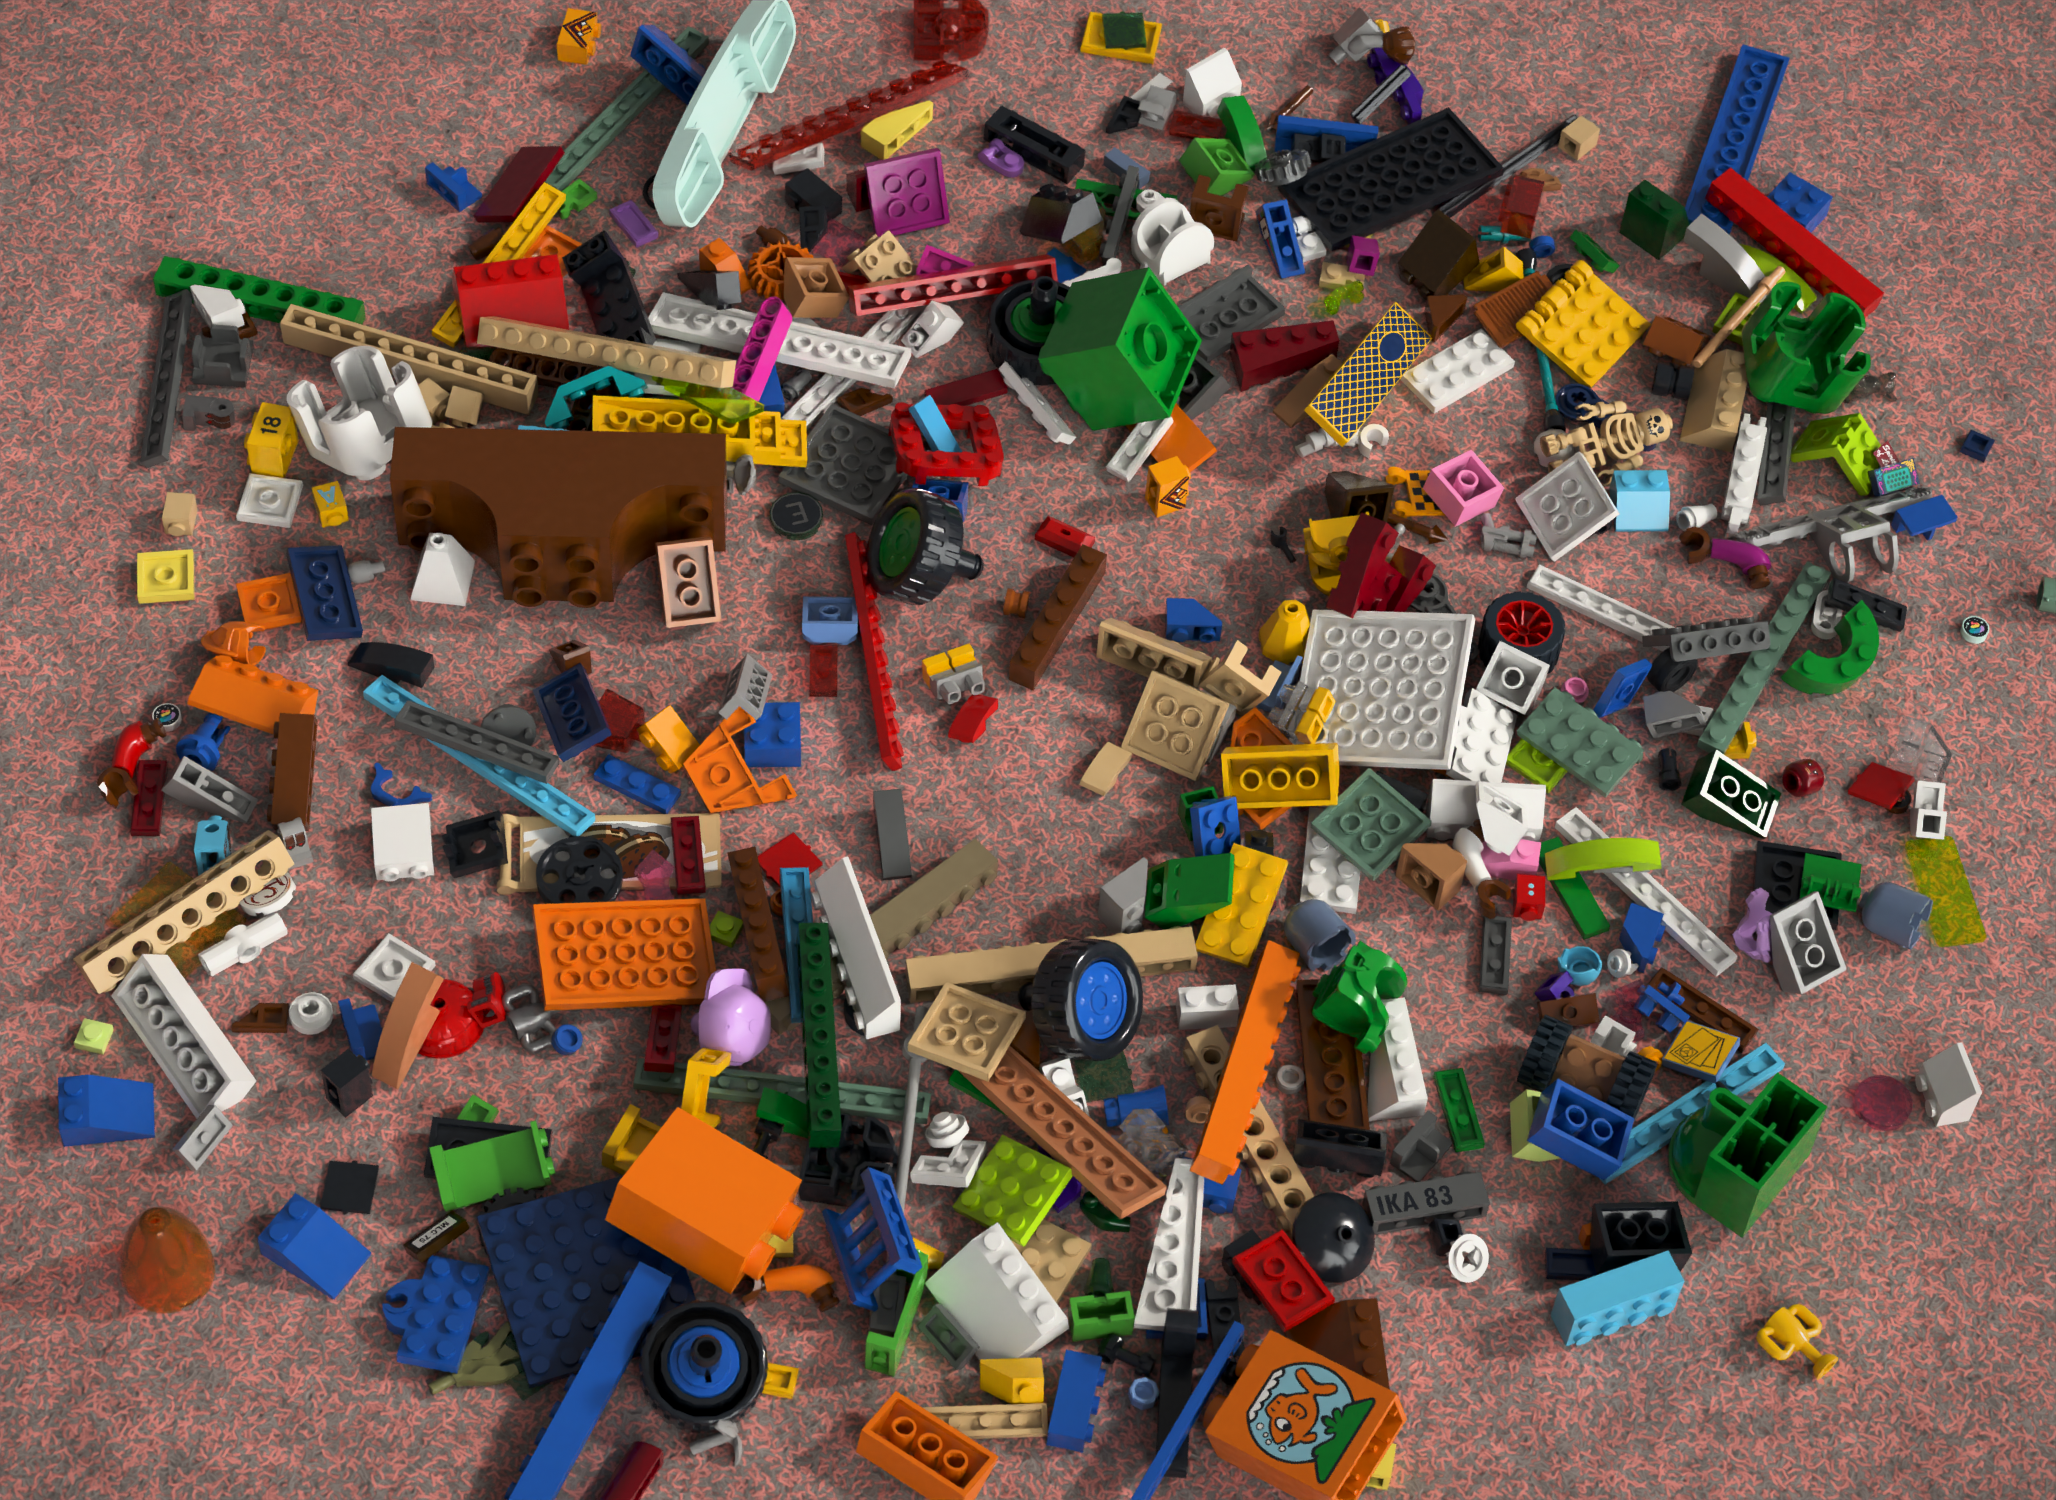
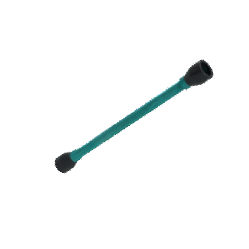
M1530 248L1519 250L1516 253V257L1523 262V276L1526 277L1536 270V253ZM1536 347L1546 403V414L1543 421L1544 431L1560 429L1566 432L1564 418L1556 405L1548 356Z

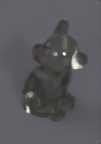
M1883 373L1878 377L1864 375L1843 402L1850 404L1876 392L1883 395L1890 402H1896L1897 398L1892 393L1896 387V373Z

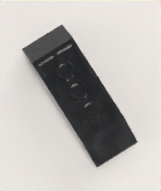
M605 230L562 257L569 277L580 285L599 336L653 345L656 342L629 265Z

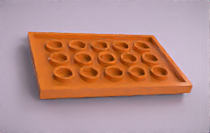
M705 898L533 904L532 914L544 1011L648 1007L670 1004L696 1005L703 1002L707 981L711 974L716 971Z

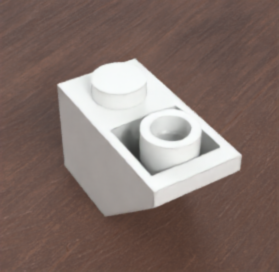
M931 301L901 341L907 348H911V353L918 358L949 342L964 322L949 305Z

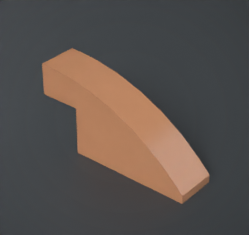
M411 962L393 1000L380 1036L372 1070L373 1077L399 1089L440 1010L430 1004L444 978Z

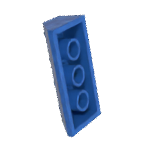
M641 25L638 27L630 56L688 106L707 71L706 68L691 58L685 49L676 45L665 32L660 31L655 25Z

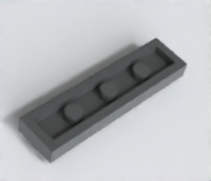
M1129 165L1127 173H1122L1119 183V188L1122 189L1120 197L1115 196L1112 211L1115 212L1113 220H1108L1106 226L1107 242H1102L1099 251V257H1102L1103 266L1106 265L1107 260L1117 256L1139 181V167Z

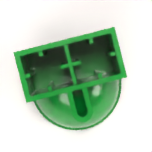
M1778 1072L1751 1105L1726 1088H1715L1709 1095L1707 1105L1689 1114L1675 1129L1668 1148L1667 1160L1670 1175L1676 1187L1689 1201L1743 1238L1809 1157L1827 1106Z

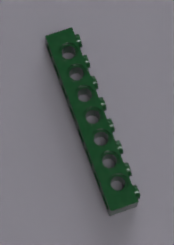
M799 923L796 950L809 1148L839 1147L842 1127L828 923Z

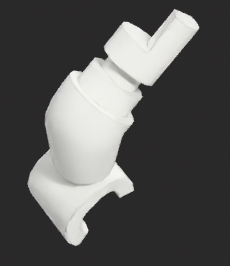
M1370 424L1364 427L1362 432H1360L1359 428L1344 446L1355 447V444H1358L1360 453L1369 458L1372 444L1368 441H1376L1380 446H1385L1388 444L1389 433L1385 427L1379 424ZM1321 428L1318 430V433L1314 431L1307 434L1305 437L1306 442L1295 446V449L1300 457H1305L1323 449V445L1325 447L1330 445L1335 447L1339 444Z

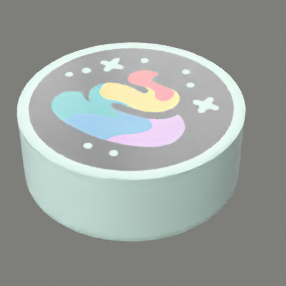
M1970 616L1963 621L1960 633L1966 641L1978 644L1987 638L1989 625L1981 617Z

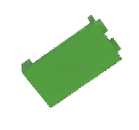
M535 1120L530 1122L531 1129L445 1151L442 1145L430 1147L442 1205L445 1211L448 1212L493 1200L492 1196L496 1193L500 1197L505 1196L504 1190L509 1188L512 1194L517 1193V1188H523L524 1192L530 1189L533 1190L552 1185L550 1175L555 1174L552 1157H545L543 1147L549 1146L545 1129H539Z
M919 1249L916 1250L922 1268L917 1273L912 1274L904 1270H896L898 1276L906 1277V1282L912 1283L894 1337L891 1338L869 1331L865 1345V1369L892 1377L895 1376L926 1286L925 1282L927 1281L928 1255Z

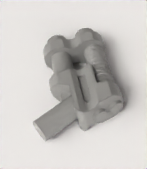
M1489 513L1481 515L1480 519L1483 527L1480 542L1481 548L1484 551L1491 552L1493 550L1517 556L1520 555L1519 558L1526 559L1527 556L1533 557L1535 547L1529 546V544L1535 545L1537 535L1531 534L1532 531L1525 530V532L1510 530V526L1505 525L1495 528ZM1507 540L1520 542L1522 546L1508 544Z

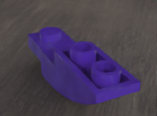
M1372 48L1370 53L1367 54V63L1369 68H1373L1375 72L1377 86L1401 65L1390 59L1382 48ZM1411 70V75L1392 93L1394 101L1400 105L1401 117L1407 121L1408 125L1421 120V103L1424 92Z

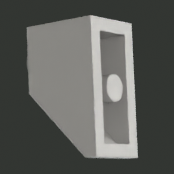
M1672 691L1656 692L1643 697L1646 725L1653 738L1707 727L1706 719L1700 707Z

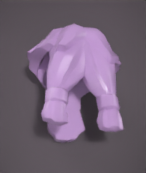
M1758 888L1751 892L1745 900L1748 906L1747 914L1740 920L1732 936L1739 950L1745 952L1753 959L1769 963L1773 960L1770 915L1772 913L1765 910L1769 893L1762 888ZM1754 932L1758 934L1756 941L1752 937Z

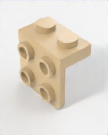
M889 230L880 237L877 234L871 236L864 242L866 248L862 251L859 248L854 250L846 257L849 262L842 267L849 274L859 269L869 283L914 276L917 270V265Z

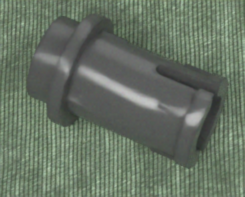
M799 368L788 382H783L781 385L783 397L789 401H792L794 398L797 399L800 395L799 392L812 380L810 373L805 369Z

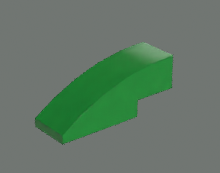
M1244 95L1222 98L1216 113L1227 129L1224 138L1230 139L1252 171H1255V164H1259L1260 160H1266L1267 155L1262 135L1251 107Z

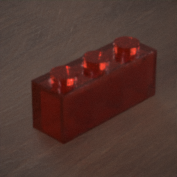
M1515 175L1513 183H1507L1498 222H1502V233L1531 239L1545 181Z

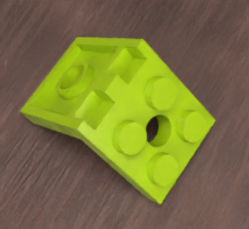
M1861 413L1810 421L1791 449L1790 459L1795 463L1834 456L1858 495L1864 496L1868 495L1872 490L1868 471L1880 468L1873 452L1881 444Z

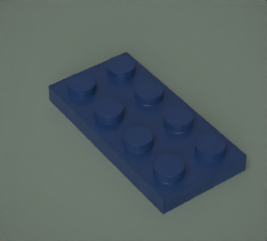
M342 545L288 548L286 556L307 641L361 638L363 628Z
M581 662L532 690L556 752L562 762L576 757L584 750L612 735L588 674Z

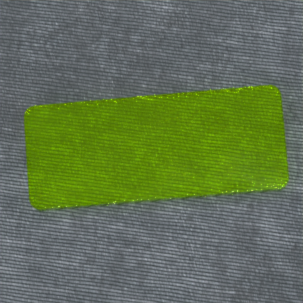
M652 376V380L663 385L665 390L728 423H736L764 411V404L731 387L716 388Z
M1944 836V840L1926 838L1907 841L1905 850L1919 893L1933 900L1928 920L1936 944L1939 947H1949L1984 942L1987 935L1954 839L1950 836Z

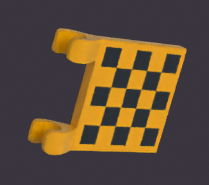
M1388 468V475L1385 477L1386 483L1398 485L1405 482L1409 503L1403 500L1396 501L1394 504L1395 509L1392 510L1393 514L1404 518L1410 516H1446L1423 489L1431 470Z

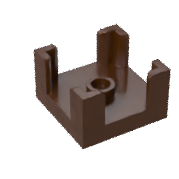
M1199 175L1191 197V217L1194 222L1202 223L1209 228L1214 237L1237 242L1245 219V213H1242L1249 186L1236 184L1232 198L1207 193L1211 178Z

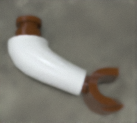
M1476 819L1473 822L1474 826H1469L1467 829L1460 828L1457 831L1452 847L1453 850L1459 851L1467 860L1464 874L1475 891L1478 892L1480 912L1484 917L1494 919L1496 917L1495 904L1489 898L1498 895L1507 901L1511 897V888L1499 880L1491 879L1481 857V852L1484 849L1482 843L1485 839L1480 819Z

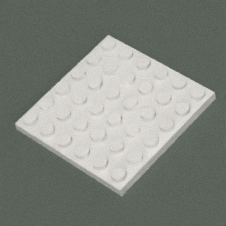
M1313 609L1289 740L1294 745L1305 744L1298 741L1294 732L1304 712H1306L1315 689L1323 687L1329 689L1336 702L1326 722H1322L1324 726L1315 744L1338 743L1339 765L1450 770L1475 624L1474 615L1357 611L1352 619L1333 610Z

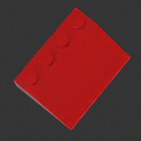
M557 254L453 267L452 286L466 352L498 348L477 344L480 317L495 316L570 330L563 279Z

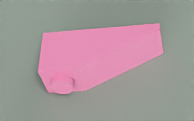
M1521 839L1509 856L1503 852H1494L1487 846L1485 841L1482 843L1484 849L1481 852V857L1491 877L1515 881L1517 874L1536 875L1541 842Z

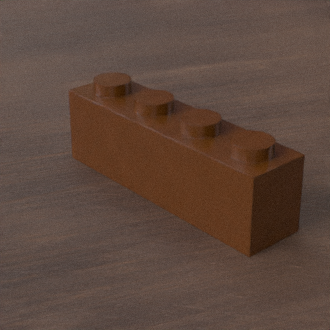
M280 713L279 722L275 721L274 738L278 739L277 749L272 750L271 763L272 766H275V777H270L269 793L273 794V803L267 807V821L271 822L274 830H278L277 824L287 823L300 817L305 831L309 832L318 721L314 714Z

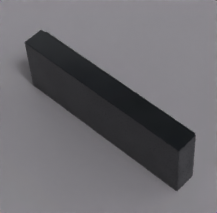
M1833 578L1829 583L1826 604L1849 612L1862 600L1872 612L1877 624L1898 632L1903 630L1907 606L1836 578Z

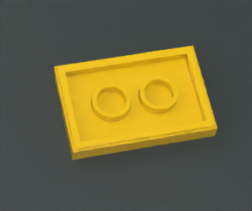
M1089 11L1080 52L1153 64L1162 24L1137 20L1138 23H1133L1129 20L1130 18L1126 19L1125 17ZM1110 18H1112L1109 22H1113L1112 25L1116 24L1119 21L1120 23L1123 21V23L1129 26H1132V24L1140 27V29L1137 31L1136 27H1127L1126 29L1125 26H1121L1105 31V29L1109 28H1105L1104 26H1106ZM1140 31V34H1138V35H1140V36H1141V34L1144 35V36H1142V38L1139 37L1140 39H1139V40L1137 39V41H1136L1137 44H1139L1140 47H1138V46L1132 47V46H1135L1136 43H1135V41L1133 40V38L1131 37V35L1129 34V32L1132 33V34H1134V35H1132V36L1134 37V36ZM1117 33V34L1115 35V36L1117 37V39H1113L1111 36H1110V38H1109V36H1108V35ZM1123 40H1126V41L1131 42V43L1125 44V43H1122V42H1125V41H1123ZM1109 41L1113 45V47L1111 46V48H1107V46L1110 45H1106Z

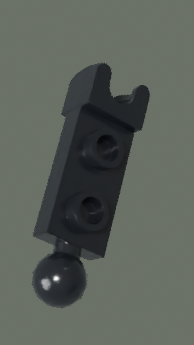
M1234 1278L1228 1280L1229 1287L1223 1292L1216 1290L1213 1280L1208 1279L1205 1282L1206 1309L1213 1357L1234 1321L1241 1324L1237 1283ZM1243 1340L1221 1377V1380L1227 1385L1233 1386L1239 1379L1235 1371L1237 1361L1245 1350Z

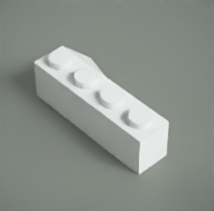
M1405 997L1381 1000L1387 1010L1389 1023L1385 1032L1380 1036L1381 1042L1370 1055L1367 1098L1369 1121L1423 1116L1428 1098Z

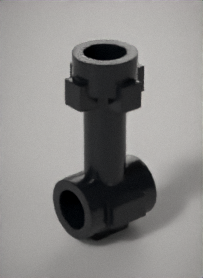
M760 1118L754 1132L759 1137L752 1151L768 1159L764 1153L770 1140L777 1142L783 1125Z
M1108 1334L1106 1339H1102L1097 1350V1356L1102 1357L1103 1363L1112 1365L1118 1359L1136 1367L1135 1374L1150 1376L1156 1363V1359L1151 1358V1354L1144 1352V1354L1139 1356L1122 1348L1124 1341L1115 1334Z

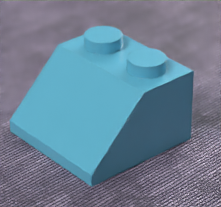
M1614 470L1609 493L1610 499L1619 512V515L1613 519L1615 532L1668 531L1670 488L1667 470Z

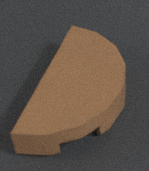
M1530 168L1522 170L1520 175L1512 181L1511 194L1561 190L1562 184L1556 176L1553 177L1545 173L1544 169Z

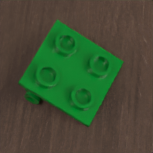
M1805 853L1799 899L1814 891H1818L1824 906L1856 912L1857 901L1861 894L1859 883L1862 864Z

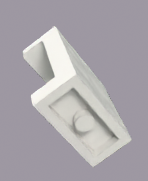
M429 803L371 808L376 879L395 881L398 878L413 877L415 879H422L434 875Z

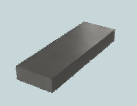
M1483 916L1478 992L1508 994L1512 917L1496 916L1494 919H1489Z

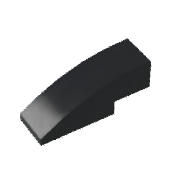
M380 642L360 643L348 662V666L376 677L383 675L396 684L401 680L420 688L424 686L435 668L433 654L402 645Z

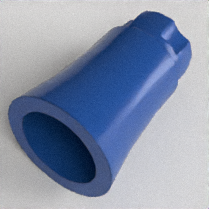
M1163 1084L1147 1090L1117 1095V1098L1103 1099L1107 1127L1120 1125L1121 1127L1149 1125L1151 1123L1169 1125L1166 1094Z

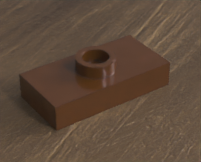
M1596 993L1537 1002L1540 1022L1544 1015L1553 1017L1571 1026L1600 1022Z

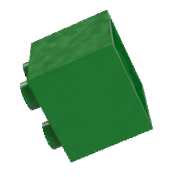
M1147 267L1073 282L1062 306L1057 311L1056 320L1045 344L1040 349L1038 360L1043 372L1051 376L1066 395L1070 407L1074 411L1079 412L1091 430L1096 431L1170 418L1202 339L1151 269Z

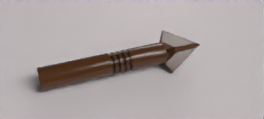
M1305 86L1276 115L1271 112L1267 130L1277 129L1278 116H1289L1313 93V89L1310 86Z
M1389 512L1387 523L1394 526L1400 523L1405 526L1406 530L1428 538L1429 544L1449 541L1437 524L1430 528Z

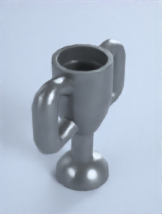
M522 984L507 991L502 996V1004L507 1012V1023L517 1040L521 1039L523 1048L529 1053H539L552 1047L551 1038L556 1027L550 1022L551 1015L562 1010L544 1011V1003H540L536 988L530 984ZM530 995L531 1004L520 1008H515L511 1004V1002L521 997ZM575 1009L570 1011L580 1012L582 1011V1009ZM542 1027L549 1032L548 1036L533 1043L530 1042V1034L535 1033Z

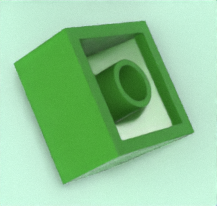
M1194 138L1179 159L1185 168V172L1195 183L1199 175L1210 177L1211 181L1207 193L1220 196L1235 189L1236 184L1242 185L1255 175L1230 139Z

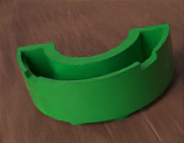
M1861 600L1833 628L1840 637L1842 645L1839 657L1825 658L1817 656L1808 649L1789 667L1781 679L1791 687L1811 695L1812 693L1832 695L1842 692L1855 684L1874 662L1879 647L1877 623L1868 606Z

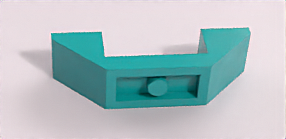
M606 366L559 386L545 419V425L547 428L564 429L570 426L569 421L574 420L566 399L570 398L571 401H575L586 396L585 391L592 388H595L596 391L604 389L611 385L610 381L613 379L622 397H640L644 394L643 390L647 389L648 386L641 378L611 366Z

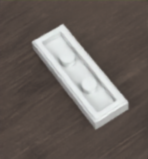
M1170 416V418L1138 423L1106 465L1107 471L1129 483L1174 422L1173 418Z

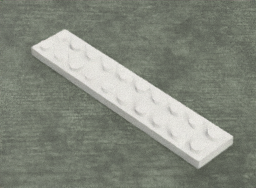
M663 292L648 319L654 334L741 353L757 313L735 308L716 310V305H705L699 300ZM792 322L776 361L895 389L911 357V348Z

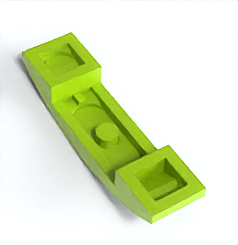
M1739 244L1755 261L1765 276H1769L1777 266H1782L1785 269V274L1777 283L1793 282L1800 285L1802 296L1793 309L1802 314L1817 299L1812 289L1787 265L1764 251Z
M1595 839L1569 844L1545 853L1548 881L1576 878L1575 872L1626 866H1632L1633 872L1662 869L1659 842L1648 839Z

